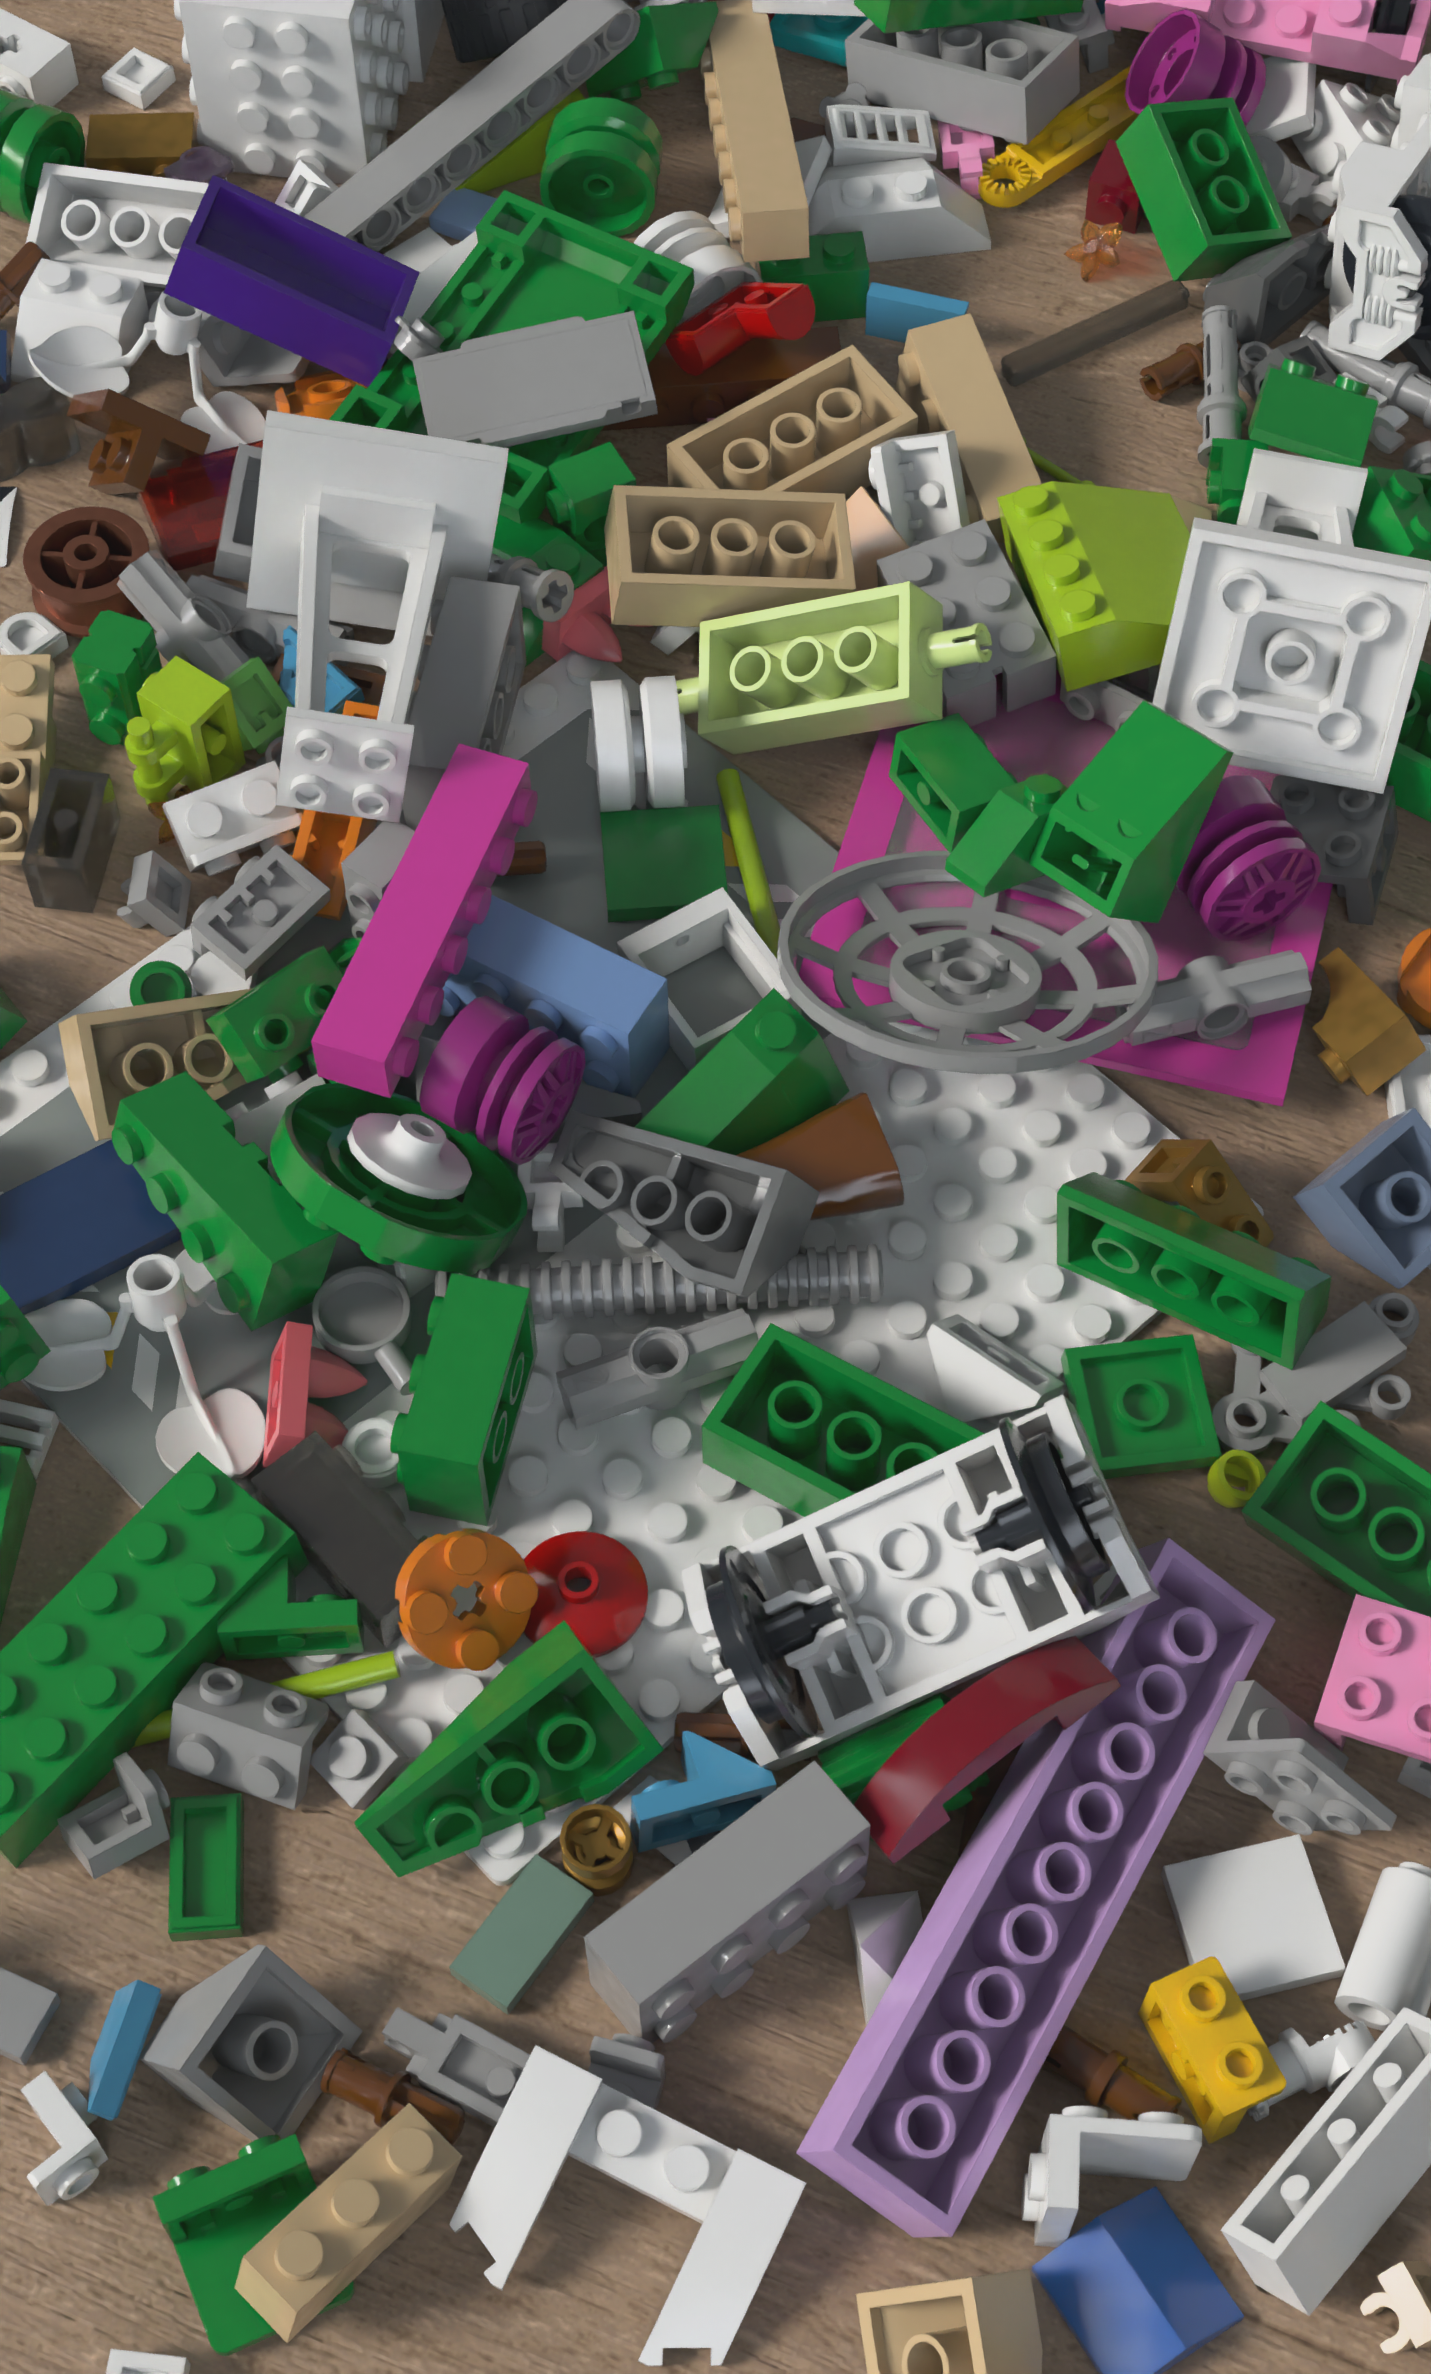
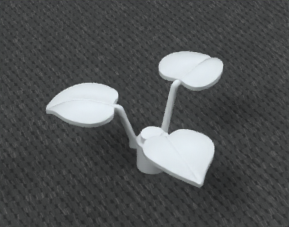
M163 292L150 308L148 322L144 324L143 334L132 350L122 356V348L119 342L112 335L99 328L90 326H76L63 329L50 336L40 346L29 350V360L37 373L51 387L73 398V395L104 389H111L122 395L125 394L129 388L130 380L124 368L131 367L136 363L151 340H155L158 347L167 354L182 355L187 352L190 361L193 397L198 407L186 410L181 417V422L211 435L204 456L199 458L219 465L234 466L239 443L259 448L263 447L265 419L252 402L231 391L217 393L210 400L204 395L199 356L201 342L197 339L203 311Z
M186 1249L175 1260L166 1255L151 1254L139 1258L129 1267L126 1276L129 1293H122L119 1296L120 1309L113 1328L107 1312L93 1301L71 1298L59 1300L24 1315L51 1350V1352L39 1360L37 1367L24 1380L36 1387L49 1391H72L83 1388L100 1379L106 1370L104 1351L114 1350L119 1347L131 1313H134L136 1320L149 1330L155 1332L167 1331L191 1405L176 1408L161 1420L155 1436L160 1459L166 1467L177 1473L199 1452L233 1481L247 1476L261 1461L264 1451L266 1423L258 1404L249 1395L234 1388L219 1390L204 1401L198 1390L179 1328V1322L186 1312L187 1303L191 1307H198L205 1301L208 1307L216 1313L222 1315H235L239 1313H232L226 1308L219 1296L217 1283L203 1263H196L189 1256Z

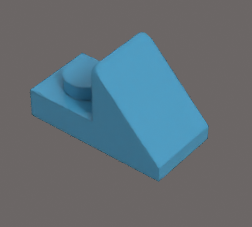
M683 1731L681 1764L687 1781L682 1783L677 1780L659 1781L648 1786L641 1794L632 1796L630 1829L638 1853L724 1830L776 1790V1781L772 1771L762 1768L693 1732Z

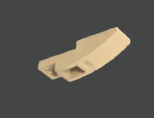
M51 654L0 655V865H38L44 844L51 802L57 727L52 718L55 664Z

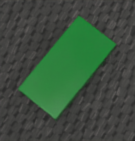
M242 1794L171 1798L168 1934L171 1941L243 1937L244 1800Z

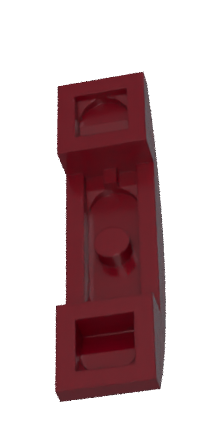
M1076 1636L1036 1648L984 1676L950 1700L914 1731L889 1757L862 1791L854 1806L869 1822L870 1838L894 1865L951 1820L943 1807L945 1802L1051 1719H1054L1065 1731L1120 1688L1118 1679Z

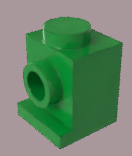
M1212 438L1206 485L1207 504H1217L1216 521L1236 525L1253 450L1257 448L1269 451L1268 444L1255 440Z

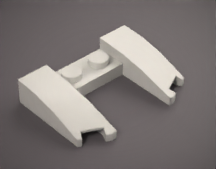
M535 2045L449 2223L450 2227L457 2233L467 2223L471 2225L496 2261L483 2273L492 2286L503 2290L568 2155L702 2224L638 2362L648 2367L663 2366V2348H711V2366H721L806 2183L739 2148L735 2151L607 2086L602 2083L603 2079Z

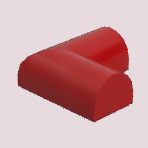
M742 282L675 327L665 343L680 368L690 375L697 376L752 338L797 340L804 337L811 329L815 319L814 300L808 285L798 283Z

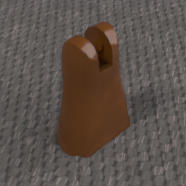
M863 1092L820 1112L800 1125L761 1145L735 1155L786 1169L819 1191L820 1194L810 1221L859 1214L904 1204V1190L898 1166L868 1095Z

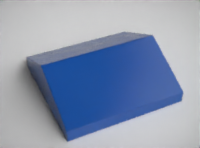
M1156 2186L1097 2216L1033 2265L1031 2269L1099 2374H1162L1244 2318L1243 2313Z

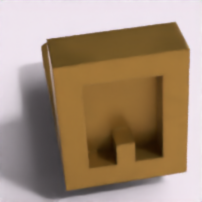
M1161 1139L1124 1180L1135 1185L1143 1194L1159 1201H1178L1180 1206L1191 1209L1201 1219L1230 1232H1244L1252 1236L1264 1247H1267L1274 1238L1273 1231L1211 1139Z

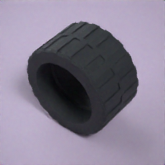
M568 0L440 1L456 60L460 63H469L500 56Z

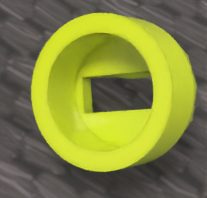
M1238 1449L1231 1450L1212 1464L1207 1476L1208 1492L1215 1502L1226 1508L1243 1507L1262 1483L1266 1473L1261 1462L1251 1453ZM1232 1487H1245V1491H1241Z

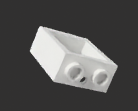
M723 887L617 942L619 956L663 977L724 946L762 998L775 988L801 1014V1008L792 999L781 980L776 957ZM668 997L670 1046L690 1072L751 1010L697 1037Z

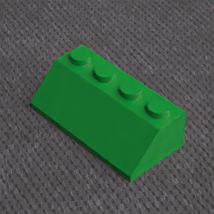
M1095 1172L1064 1183L1057 1193V1265L1265 1359L1293 1370L1311 1336H1313L1327 1312L1331 1276L1321 1272L1317 1266L1308 1260L1299 1257L1289 1258L1260 1245L1256 1239L1244 1232H1230L1201 1219L1194 1211L1187 1207L1168 1205L1143 1194L1139 1188L1127 1181L1111 1180Z

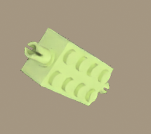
M910 581L700 622L699 676L676 680L679 712L683 713V715L698 713V735L733 755L942 719L943 669L977 662H988L992 656V651L990 649L980 650V647L992 646V640L987 627L983 623L943 631V604Z

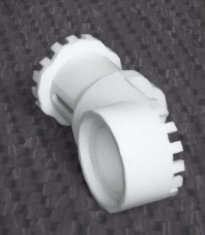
M1363 2021L1353 2022L1352 2024L1355 2029L1348 2023L1344 2025L1347 2033L1343 2034L1341 2029L1338 2028L1334 2030V2035L1330 2036L1327 2034L1323 2037L1324 2040L1316 2042L1311 2047L1292 2027L1279 2033V2042L1268 2047L1286 2080V2087L1281 2094L1247 2109L1248 2115L1253 2116L1257 2122L1269 2115V2107L1302 2089L1311 2094L1326 2086L1329 2092H1334L1376 2042Z

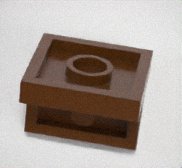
M111 389L73 395L66 415L106 434L105 440L100 439L91 453L88 468L90 471H93L88 486L107 495L143 492L156 456L166 461L204 456L211 437L210 434Z

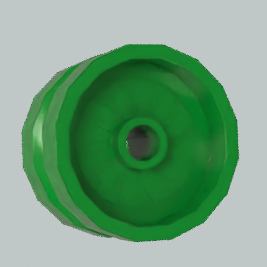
M0 89V212H7L10 217L30 224L43 164L52 163L84 167L85 138L82 125L73 114L52 106L36 104L32 99Z
M590 97L570 103L556 114L548 131L545 149L546 158L542 166L540 178L541 201L549 209L616 237L631 234L648 221L655 208L658 190L657 178L660 174L663 155L662 136L649 116L638 107L621 100Z

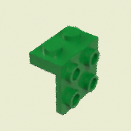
M296 2134L281 2139L279 2135H268L256 2139L238 2152L239 2159L212 2171L208 2166H199L186 2170L167 2183L168 2190L152 2197L161 2223L176 2249L209 2343L213 2350L221 2356L232 2355L278 2334L235 2289V2284L243 2256L317 2189ZM354 2281L343 2289L317 2315L348 2302L355 2292Z

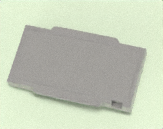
M634 311L589 321L575 316L466 340L461 344V349L412 359L428 436L504 448L658 414Z

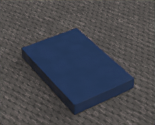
M111 1139L0 1195V1285L25 1315L56 1301L63 1300L132 1265L139 1258L151 1255L182 1239L181 1232L167 1213L162 1214L154 1207L149 1198L145 1181L133 1164L127 1165L120 1159Z

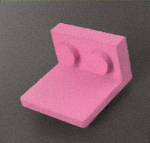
M1356 1594L1314 1720V1730L1341 1752L1346 1738L1350 1737L1431 1763V1617Z

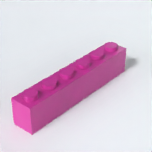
M458 744L311 1040L319 1077L391 1098L400 1077L410 1076L419 1054L418 1039L425 1025H434L441 1012L444 1000L443 987L450 973L457 975L464 964L468 949L467 936L474 923L481 925L485 920L491 903V886L497 874L504 876L511 865L515 850L514 838L520 826L528 827L534 817L538 794L537 791L531 790L529 763L464 744Z

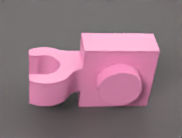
M938 121V138L943 170L959 168L960 187L973 198L982 199L978 193V179L980 176H983L982 164H987V159L995 158L993 135L978 131H966L959 126Z

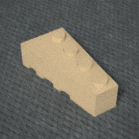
M969 313L910 329L907 333L903 354L898 356L899 373L895 390L918 415V434L955 430L970 524L985 519L997 543L1004 542L997 497L1017 492L1026 486H1037L1042 484L973 317Z

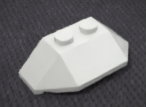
M923 157L825 167L809 204V236L862 231L868 262L991 249V238L982 204Z

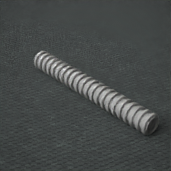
M868 1244L867 1251H857L856 1245H848L846 1252H837L835 1246H828L826 1253L818 1254L815 1247L806 1248V1254L795 1255L748 1298L692 1282L673 1269L665 1260L663 1262H653L652 1256H644L643 1263H632L631 1257H624L622 1264H612L611 1258H603L602 1265L592 1266L590 1259H583L582 1265L571 1267L570 1260H565L561 1262V1267L551 1268L550 1262L546 1261L541 1262V1267L538 1269H531L528 1262L521 1263L519 1270H510L509 1264H500L499 1271H490L488 1267L479 1270L474 1275H466L530 1288L533 1314H543L544 1320H553V1313H563L565 1319H573L574 1312H584L585 1318H593L594 1311H604L606 1317H614L615 1310H625L626 1316H634L635 1309H645L647 1315H654L655 1308L666 1307L667 1314H674L676 1307L686 1306L687 1312L692 1313L696 1312V1306L707 1305V1311L711 1312L716 1311L717 1305L727 1304L728 1310H736L738 1303H747L748 1309H757L758 1302H768L769 1308H777L778 1301H788L789 1307H797L799 1300H808L810 1306H818L819 1299H829L830 1305H838L839 1298H849L850 1304H858L860 1297H869L871 1303H878L880 1296H883L884 1290L881 1250H878L876 1244ZM438 1271V1274H435V1296H445L452 1273Z

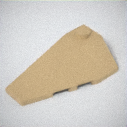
M251 989L76 1014L58 1023L69 1085L95 1141L112 1139L111 1135L121 1099L185 1071L214 1101L246 1084V1080L206 1022V1019ZM312 1045L304 1051H302L301 1053H299L298 1055H301L304 1052L312 1049Z
M1030 2268L856 2294L867 2374H1042L1043 2347Z

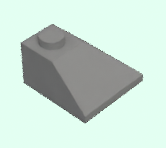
M258 1944L181 1995L142 2050L139 2059L187 2100L252 2141L268 2135H279L281 2139H284L295 2133L321 2094L322 2076L332 2056L339 2049L346 2048L350 2050L362 2033V2030L267 1946Z

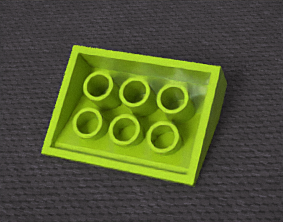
M1050 481L1037 486H1026L1017 492L997 497L1007 554L1025 596L1057 656L1056 667L1066 691L1069 692L1161 664L1190 538V533L1170 493Z

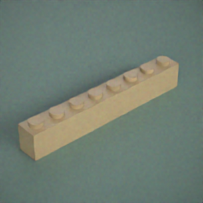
M752 0L716 1L719 13L700 59L699 66L701 80L704 81L705 104L708 105L710 131H713L715 158H718L720 185H723L725 213H728L730 242L740 241L744 263L809 258V207L767 13H753Z

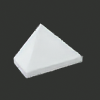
M959 1314L932 1323L927 1332L947 1414L962 1422L1035 1407L1058 1396L1065 1385Z
M918 1890L856 1898L847 1904L866 2026L923 1925Z

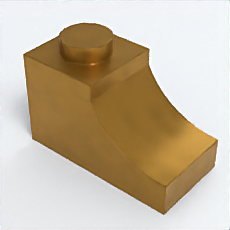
M1337 947L1319 961L1329 979L1330 1000L1322 1020L1312 1027L1325 1047V1050L1317 1056L1339 1084H1343L1350 1078L1366 1096H1369L1425 1052L1426 1048L1407 1016Z

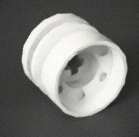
M695 211L674 212L655 221L633 243L694 269L695 285L684 315L678 325L740 283L763 282L757 271L749 262L744 263L743 256L736 249L731 248L725 236L716 230L713 223L706 216Z

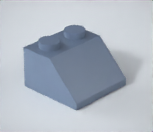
M1415 1108L1382 1121L1293 1197L1334 1249L1397 1289L1406 1286L1431 1264V1128Z

